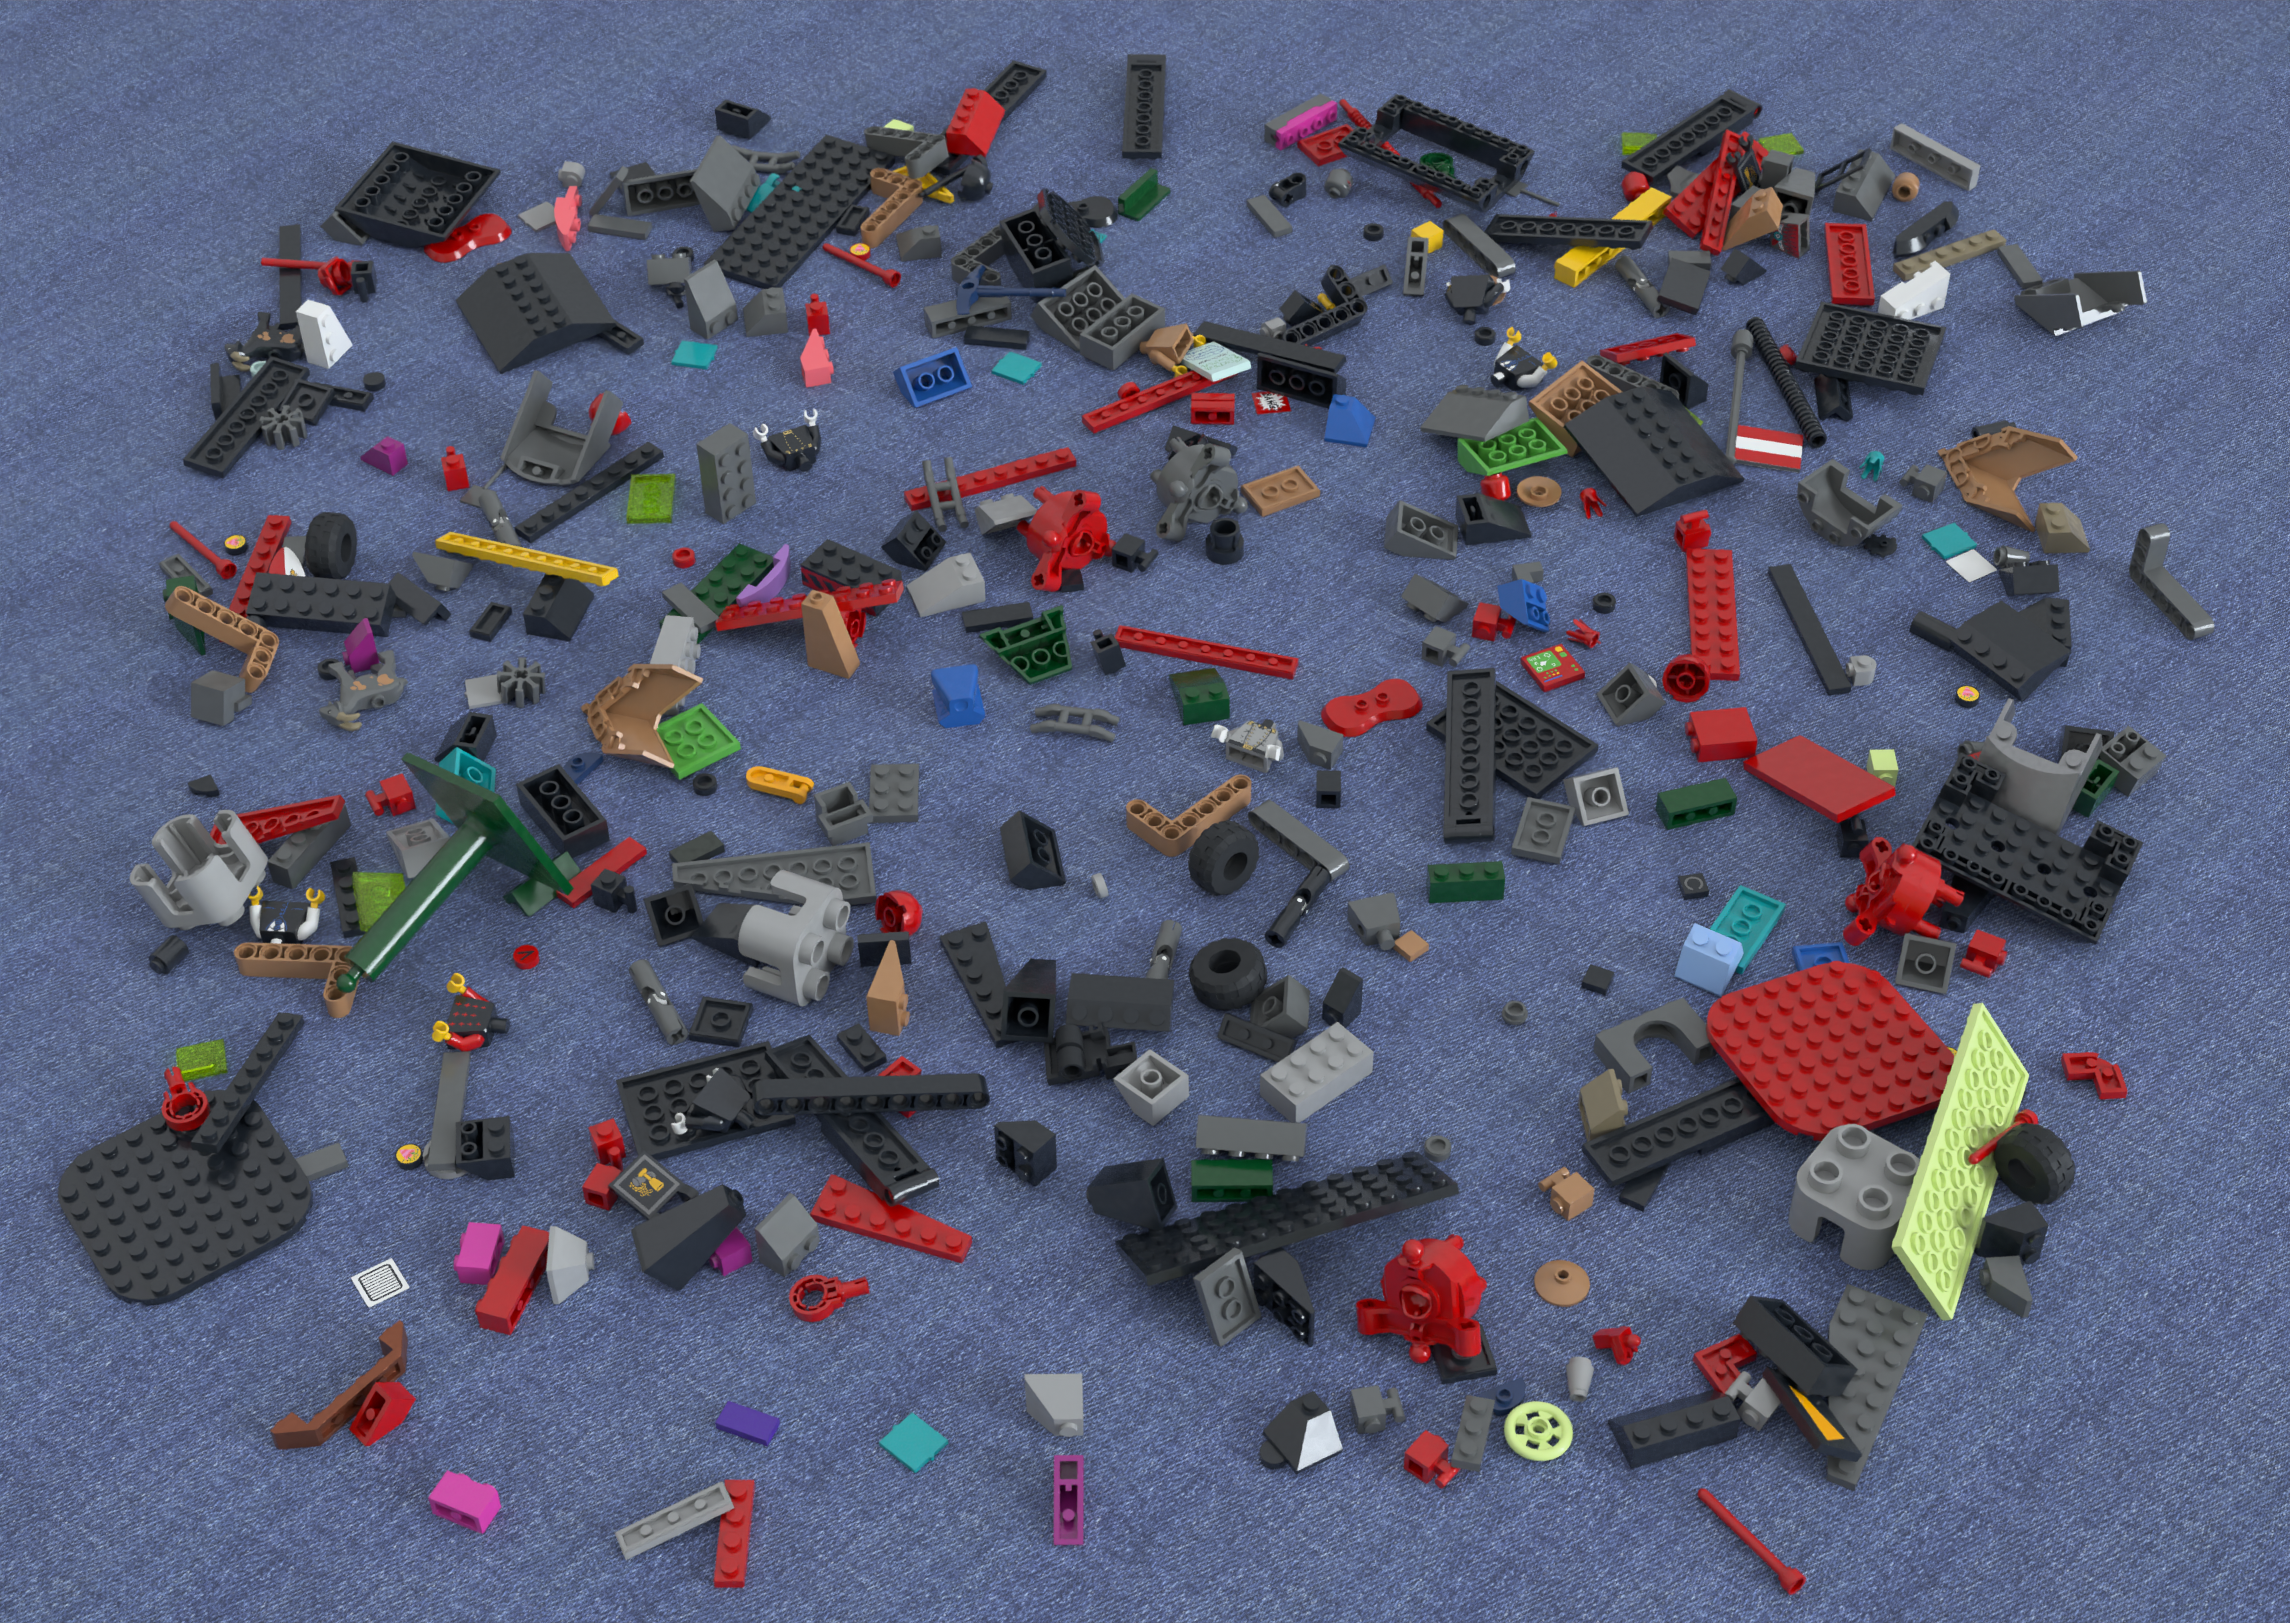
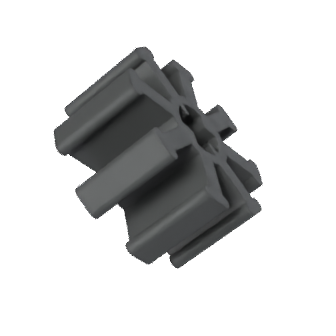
M283 405L281 414H278L274 408L267 410L269 417H260L265 444L268 447L276 443L278 450H284L286 441H289L293 447L300 445L299 438H307L304 418L299 408L291 412L289 405Z
M519 657L518 668L510 664L509 660L503 663V672L497 671L498 693L501 692L502 701L507 704L509 700L516 697V707L523 708L524 697H527L534 705L540 701L539 693L545 694V673H541V664L535 661L533 665L527 668L526 658Z

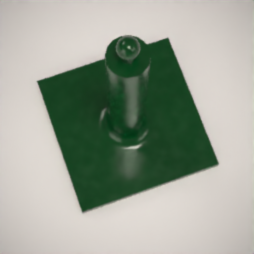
M407 752L401 760L458 829L343 957L351 969L338 977L336 981L337 989L342 993H351L355 990L357 981L361 976L370 982H374L484 856L567 896L574 888L499 794Z

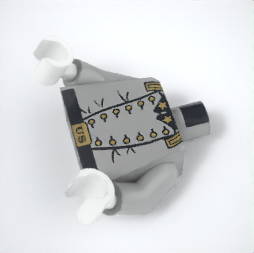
M1269 719L1264 720L1262 724L1247 721L1241 727L1228 731L1224 726L1214 725L1211 737L1218 738L1220 742L1226 743V759L1267 774L1272 761H1280L1284 757L1282 742L1278 740L1279 732L1276 730L1275 723Z

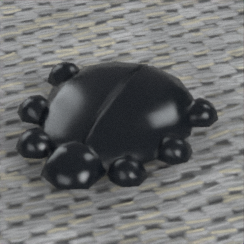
M1873 534L1871 538L1867 537L1863 540L1864 548H1870L1872 555L1876 553L1881 558H1885V556L1891 555L1897 550L1896 538L1890 539L1884 534L1880 537Z

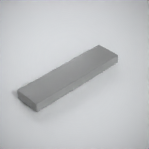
M723 1481L615 1532L625 1559L628 1560L734 1509V1505Z

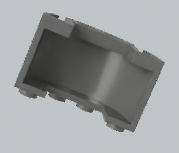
M1831 459L1798 482L1797 500L1806 520L1815 533H1818L1833 545L1854 546L1894 519L1900 513L1903 505L1887 494H1884L1879 498L1878 505L1875 507L1846 487L1850 470L1836 460Z

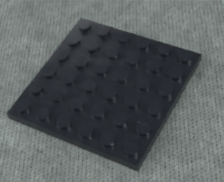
M1821 302L1796 360L1795 369H1800L1806 373H1819L1825 377L1842 378L1849 382H1861L1868 386L1885 387L1892 391H1904L1911 395H1923L1944 339L1946 327Z

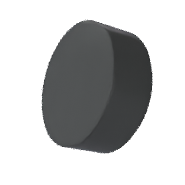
M1431 1136L1425 1141L1424 1154L1433 1162H1443L1450 1157L1451 1143L1443 1136Z

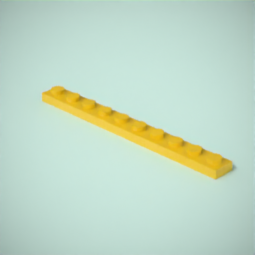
M449 532L435 540L436 549L445 550L448 553L463 554V556L477 557L480 560L495 561L497 564L504 563L516 568H526L529 571H540L547 575L562 576L564 579L571 578L583 583L589 582L597 586H606L610 584V581L619 577L618 570L614 567L459 533Z

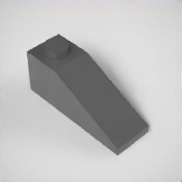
M1408 237L1403 295L1424 297L1429 238Z

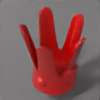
M1584 489L1580 493V499L1583 502L1587 519L1591 518L1590 506L1599 517H1602L1603 513L1598 502L1604 507L1607 505L1597 496L1595 489Z
M1580 618L1579 621L1573 619V623L1580 629H1576L1575 632L1566 631L1567 635L1573 637L1568 638V640L1584 643L1589 648H1593L1596 643L1601 644L1598 641L1600 632L1592 630Z

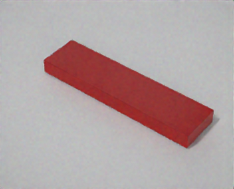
M631 837L626 838L572 878L569 883L574 889L568 896L556 890L557 897L572 908L577 907L593 895L591 884L604 869L621 874L647 854L646 848Z

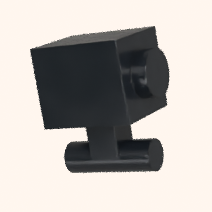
M352 262L351 278L354 292L359 294L361 302H367L369 300L368 294L376 293L377 276L374 262Z
M1125 533L1112 548V566L1130 573L1138 566L1141 572H1145L1157 558L1159 552L1156 549H1151L1149 553H1146L1145 540Z
M1101 629L1093 631L1095 641L1090 643L1097 663L1105 676L1126 667L1120 645L1113 634L1110 633L1103 636Z
M1859 813L1850 817V819H1845L1838 823L1836 839L1840 858H1860L1861 850L1868 845L1869 840L1865 821L1860 819Z
M604 869L591 884L594 905L616 913L625 904L629 913L637 912L634 887L627 886L625 876Z

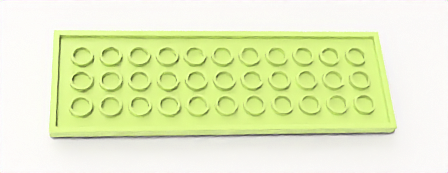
M1983 1003L1973 1004L1970 1015L1967 1018V1024L1961 1036L1957 1053L1954 1056V1062L1948 1075L1944 1092L1941 1095V1101L1934 1116V1122L1927 1137L1924 1152L1921 1155L1902 1217L1899 1220L1895 1238L1892 1241L1894 1253L1901 1260L1907 1272L1910 1273L1919 1289L1942 1320H1952L1975 1249L1981 1223L1985 1217L1998 1176L1995 1168L1994 1152L1976 1165H1971L1968 1162V1157L2014 1123L2015 1115L2018 1113L2029 1078V1074Z

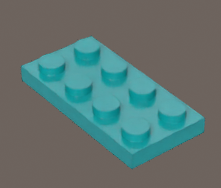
M1742 885L1738 887L1710 928L1712 931L1742 943L1744 954L1735 970L1736 973L1741 975L1784 913L1786 907L1785 903Z

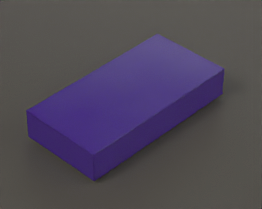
M728 1401L716 1420L715 1425L716 1429L768 1446L780 1425V1420L777 1417Z

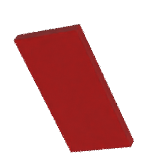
M1801 735L1743 761L1745 771L1836 823L1896 796L1895 787Z

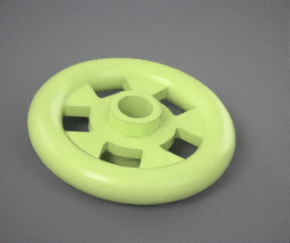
M1532 1401L1515 1407L1509 1413L1504 1423V1435L1508 1445L1518 1455L1529 1460L1548 1461L1561 1456L1569 1448L1573 1439V1428L1568 1416L1558 1407L1546 1402ZM1530 1413H1538L1537 1417H1533L1530 1420H1528L1526 1415ZM1554 1418L1560 1426L1552 1428L1548 1420ZM1516 1426H1524V1435L1516 1434ZM1552 1436L1559 1440L1554 1446L1548 1444ZM1529 1441L1539 1445V1448L1533 1449L1527 1447L1526 1444Z

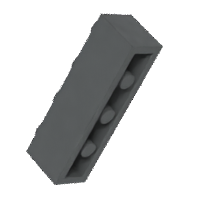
M1007 296L1001 298L979 297L970 307V314L957 315V300L924 307V323L933 339L966 331L968 325L983 327L1012 319L1011 302Z
M346 805L343 806L338 819L295 832L285 841L267 862L274 883L293 890L351 826Z

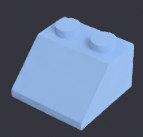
M1694 923L1683 945L1674 975L1675 978L1722 997L1744 954L1742 943Z

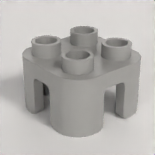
M220 810L213 820L227 844L216 843L199 819L192 814L176 817L157 831L152 839V845L172 871V877L167 886H165L149 864H138L130 874L131 884L165 927H179L180 930H189L197 925L218 923L220 926H228L233 924L243 915L245 911L243 904L251 890L264 880L266 876L264 869L268 858L234 811Z
M780 870L771 880L772 893L803 903L804 905L803 907L794 905L788 915L761 905L751 907L740 929L738 938L739 951L746 957L770 964L779 970L767 966L763 967L762 970L749 967L743 975V982L747 988L803 1007L812 999L820 1001L824 997L829 986V974L836 964L844 966L850 959L854 946L853 937L846 935V923L850 914V904L843 901L842 891L837 887L786 870Z
M1847 1124L1832 1129L1798 1170L1788 1216L1791 1229L1800 1238L1807 1242H1813L1820 1233L1824 1217L1839 1225L1845 1231L1840 1258L1843 1262L1862 1270H1873L1882 1267L1894 1253L1892 1241L1895 1238L1899 1220L1902 1217L1920 1159L1914 1154L1868 1131L1863 1126Z

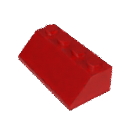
M966 88L946 132L948 153L972 156L982 155L986 157L1005 114V109L985 90Z

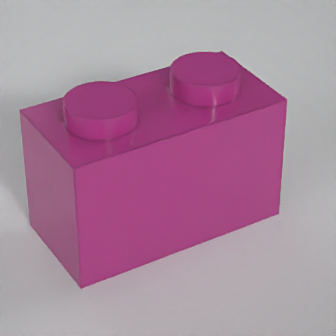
M468 1223L466 1233L461 1235L460 1254L455 1256L453 1265L454 1271L458 1273L460 1283L488 1285L489 1280L495 1277L505 1243L500 1224Z
M448 1470L428 1497L434 1515L481 1534L485 1532L501 1508L498 1492L493 1486L487 1483H477L465 1474H455Z

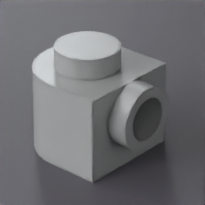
M565 161L563 168L559 169L558 180L563 182V187H579L582 184L585 169L579 163Z
M1279 317L1261 324L1260 335L1281 339L1286 331V323Z
M1866 655L1850 657L1849 663H1846L1845 670L1847 677L1851 678L1853 686L1868 685L1873 682L1877 665L1876 661Z

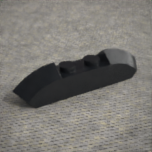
M1952 201L1941 203L1897 235L1893 249L1894 258L1915 254L1928 246L1934 239L1940 237L1944 232L1951 229L1959 218V210Z

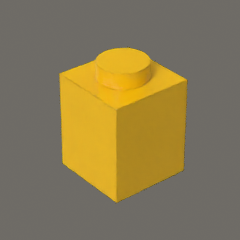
M1431 221L1411 230V237L1429 238L1428 254L1442 248L1443 230Z

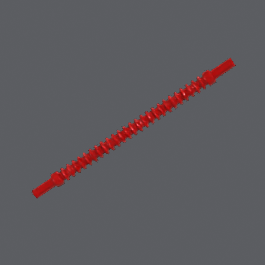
M1345 99L1340 100L1339 105L1347 112L1348 118L1357 127L1369 129L1373 126L1357 108L1352 107ZM1387 141L1380 146L1382 149L1390 150L1394 154L1401 156ZM1410 182L1421 196L1428 199L1436 208L1442 206L1441 200L1434 192Z

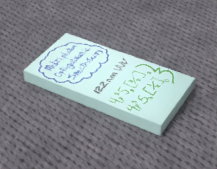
M1216 342L1188 350L1181 361V364L1213 382L1251 368L1249 360Z

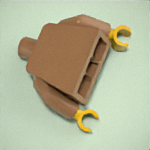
M1187 323L1155 330L1149 341L1140 343V351L1142 354H1148L1153 364H1159L1169 372L1171 370L1175 372V378L1188 373L1185 366H1176L1175 364L1181 363L1192 343H1194V349L1205 345L1206 339L1202 335L1194 337Z

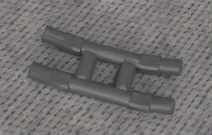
M734 144L732 146L745 159H749V163L754 167L755 171L784 174L795 168L794 162L791 161L800 158L798 150L786 153L752 151ZM758 159L769 160L768 164L757 163Z
M952 457L944 458L947 481L935 483L931 460L922 461L924 480L933 510L934 521L941 532L947 529L942 512L955 509L956 518L961 528L969 526L956 480ZM950 490L952 501L939 502L937 492Z
M1048 704L1044 707L1035 708L1036 717L1057 715L1059 716L1058 722L1056 720L1041 721V723L1031 724L1030 730L1033 734L1055 731L1084 734L1099 739L1102 738L1112 743L1116 734L1105 730L1101 726L1091 725V722L1094 719L1117 726L1120 717L1098 708L1088 709ZM1069 716L1083 717L1081 724L1067 723Z

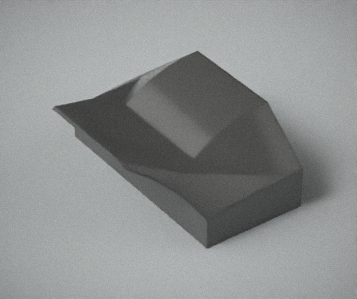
M1677 165L1667 175L1671 184L1670 196L1676 198L1700 174L1688 171Z

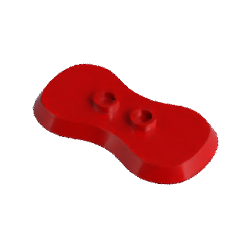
M482 214L467 224L456 228L446 241L424 245V251L434 261L442 263L453 262L478 247L497 244L506 240L512 233L511 227L496 214Z
M1388 679L1366 693L1332 699L1322 708L1321 718L1329 730L1343 734V737H1355L1364 734L1378 723L1415 716L1422 709L1423 702L1416 690L1405 680Z

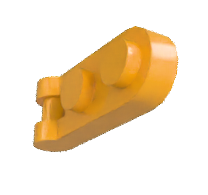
M762 766L752 767L746 773L747 785L751 789L790 798L797 804H803L808 797L807 793L811 792L814 787V782L810 778Z

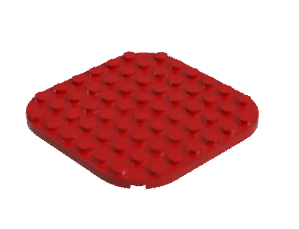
M1832 961L1831 963L1817 965L1731 992L1719 998L1711 1006L1707 1016L1706 1034L1711 1045L1768 1115L1786 1131L1797 1136L1798 1133L1814 1136L1813 1140L1822 1141L1832 1129L1838 1126L1857 1124L1869 1131L1939 1107L1941 1095L1944 1092L1947 1078L1954 1062L1953 1053L1888 980L1878 971L1852 963Z

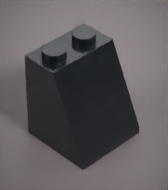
M1164 1158L1104 1166L1087 1187V1200L1092 1205L1095 1214L1156 1231L1162 1230L1178 1208Z

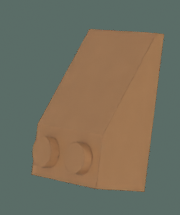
M1772 187L1758 190L1727 223L1722 245L1723 251L1779 229L1783 205Z
M890 940L866 996L870 1031L900 1036L903 1026L907 1027L909 1023L910 1012L906 1010L908 995L905 994L896 943Z

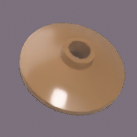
M1529 477L1518 484L1517 496L1527 505L1547 507L1559 501L1561 487L1557 482L1547 477Z
M1554 1260L1542 1265L1535 1274L1534 1286L1537 1294L1547 1303L1559 1307H1569L1580 1303L1586 1298L1590 1288V1281L1587 1273L1579 1265L1566 1260Z

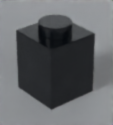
M1317 770L1316 808H1340L1341 771Z

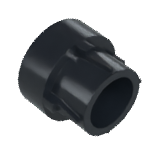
M1231 518L1213 520L1210 525V533L1206 537L1207 558L1221 565L1238 562L1244 554V538L1240 534L1238 521Z

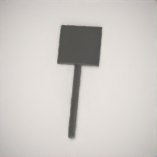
M1520 181L1506 193L1516 197L1522 192L1558 207L1560 205L1558 202L1525 190L1528 185Z
M504 463L483 487L473 485L460 499V502L481 508L479 504L480 495L486 491H493L488 488L508 466Z

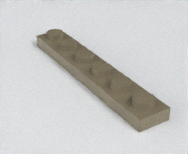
M1995 229L1894 263L1893 271L1904 281L1915 278L1913 274L1916 272L1922 273L1929 269L1930 263L1936 261L1944 268L2005 246L2006 239Z

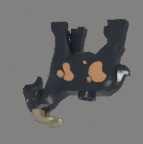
M258 312L259 323L249 340L244 345L240 341L227 343L224 349L229 361L241 372L250 371L251 366L244 365L243 363L252 357L269 359L272 356L289 362L300 359L305 352L300 327L296 325L295 329L287 332L281 330V325L278 323L274 326H269L271 313Z

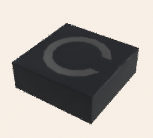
M1702 873L1678 876L1677 883L1684 900L1709 896V889Z

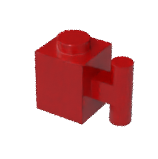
M818 294L810 295L811 303L805 304L809 337L813 329H817L818 335L830 334L826 301L819 302Z
M448 446L446 448L447 457H441L447 491L470 488L463 454L456 455L455 448Z
M1707 510L1681 515L1680 521H1676L1674 540L1683 552H1686V548L1708 547L1711 528L1703 520L1709 517Z
M1479 602L1473 619L1472 637L1495 641L1497 632L1502 631V637L1509 639L1517 619L1510 614L1507 619L1501 618L1502 609L1500 606Z
M403 773L379 781L381 794L376 795L373 790L365 793V797L376 816H381L384 813L383 807L388 806L392 816L416 809L412 790Z
M1977 929L1968 945L1966 957L1961 961L1960 968L1990 978L1997 966H2003L2008 953L2004 951L2006 940Z
M614 1118L588 1127L592 1149L599 1163L603 1165L611 1163L612 1166L623 1171L622 1158L626 1157L623 1137Z
M1427 1430L1405 1451L1403 1469L1426 1484L1438 1474L1439 1476L1435 1479V1484L1443 1489L1460 1470V1468L1451 1467V1463L1447 1462L1449 1445L1443 1438L1433 1435Z

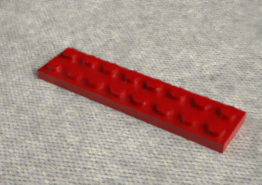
M1744 131L1740 136H1743L1744 140L1748 142L1747 137L1749 134ZM1754 139L1752 148L1760 171H1762V159L1764 156L1767 157L1769 151ZM1742 149L1741 157L1746 152L1744 149ZM1718 157L1662 212L1691 239L1704 228ZM1737 178L1732 200L1741 192Z
M1686 548L1690 654L1696 655L1705 661L1709 667L1710 680L1739 681L1740 666L1732 550Z
M887 579L882 581V584L873 585V583L868 582L859 585L858 588L851 589L850 586H844L833 592H828V590H820L819 592L834 596L839 611H847L896 603L904 587L902 580ZM805 593L793 595L790 599L776 597L771 599L770 602L765 603L752 601L743 607H739L738 604L726 606L719 616L720 619H717L715 622L717 631L803 618L801 603L807 596Z

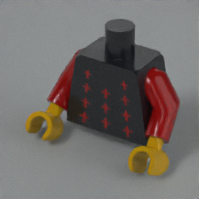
M454 973L447 984V990L451 993L460 992V995L455 996L447 1024L443 1021H437L433 1026L432 1039L435 1042H441L444 1039L448 1049H458L462 1052L489 1047L494 1033L508 1034L510 1027L509 1019L498 1018L495 1004L480 996L469 986L464 987V977L459 973Z

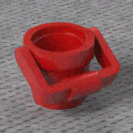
M338 256L330 259L318 270L320 283L324 288H329L333 295H342L353 286L350 267L344 259H339Z

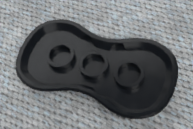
M1093 196L1075 202H1068L1083 217L1089 227L1102 228L1113 224L1117 220V209L1106 197ZM1038 203L1035 204L1033 208L1037 207L1039 209Z

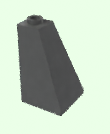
M1796 167L1774 186V192L1783 205L1782 212L1807 214L1810 217L1815 195V172Z

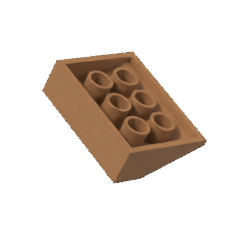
M1580 361L1530 400L1528 404L1537 418L1567 449V454L1574 457L1582 449L1565 430L1564 424L1605 397L1621 393L1622 391L1584 361Z

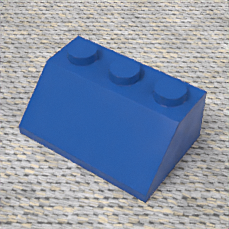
M957 347L907 364L893 371L900 392L914 408L972 387Z

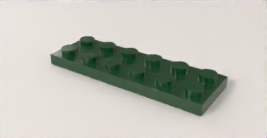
M739 543L691 592L719 617L726 606L737 604V596L748 584L756 587L774 568L773 557ZM674 608L667 614L669 616H681ZM665 617L659 622L660 629L662 628ZM714 628L702 634L698 631L697 644H699Z

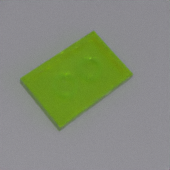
M675 474L631 475L626 516L627 524L672 523L676 486Z
M353 872L352 883L361 931H367L406 888L403 873Z

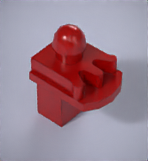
M1630 1326L1600 1329L1592 1335L1596 1349L1612 1348L1616 1363L1619 1365L1628 1364L1633 1358V1352H1638L1637 1347L1641 1344L1640 1337L1632 1334Z

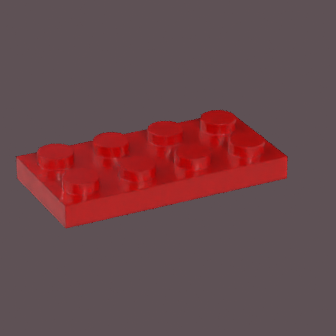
M1674 333L1600 350V356L1620 365L1630 364V360L1645 361L1650 359L1649 356L1656 355L1657 357H1662L1664 353L1667 352L1669 354L1670 351L1674 350L1676 352H1685L1689 350L1688 347L1696 346L1695 337Z

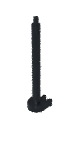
M982 155L972 158L988 167L986 159ZM968 166L922 190L919 197H926L961 178Z

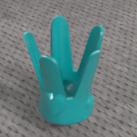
M1871 451L1866 456L1865 462L1859 467L1861 469L1866 464L1861 475L1862 479H1865L1869 472L1874 469L1873 480L1874 482L1878 480L1879 472L1882 473L1884 462L1882 453Z

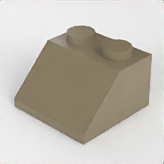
M2039 503L2035 526L2044 553H2085L2090 551L2081 521L2063 503Z

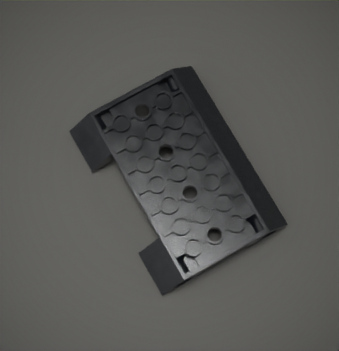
M1960 753L1912 846L1939 860L1941 868L2096 945L2112 912L2113 903L2131 871L2143 842L2099 820L2096 821L2083 848L1993 804L1992 801L2006 774ZM1946 824H1951V825H1953L1956 829H1951V828H1950L1949 826H1947ZM1991 846L1999 848L2001 852L1993 850ZM2037 869L2045 871L2047 875L2039 873ZM2084 892L2090 893L2093 898L2087 897Z

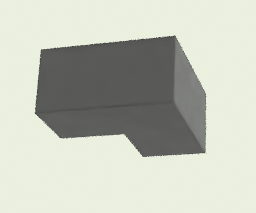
M1540 561L1512 565L1511 576L1513 581L1523 579L1531 583L1543 581L1544 570Z

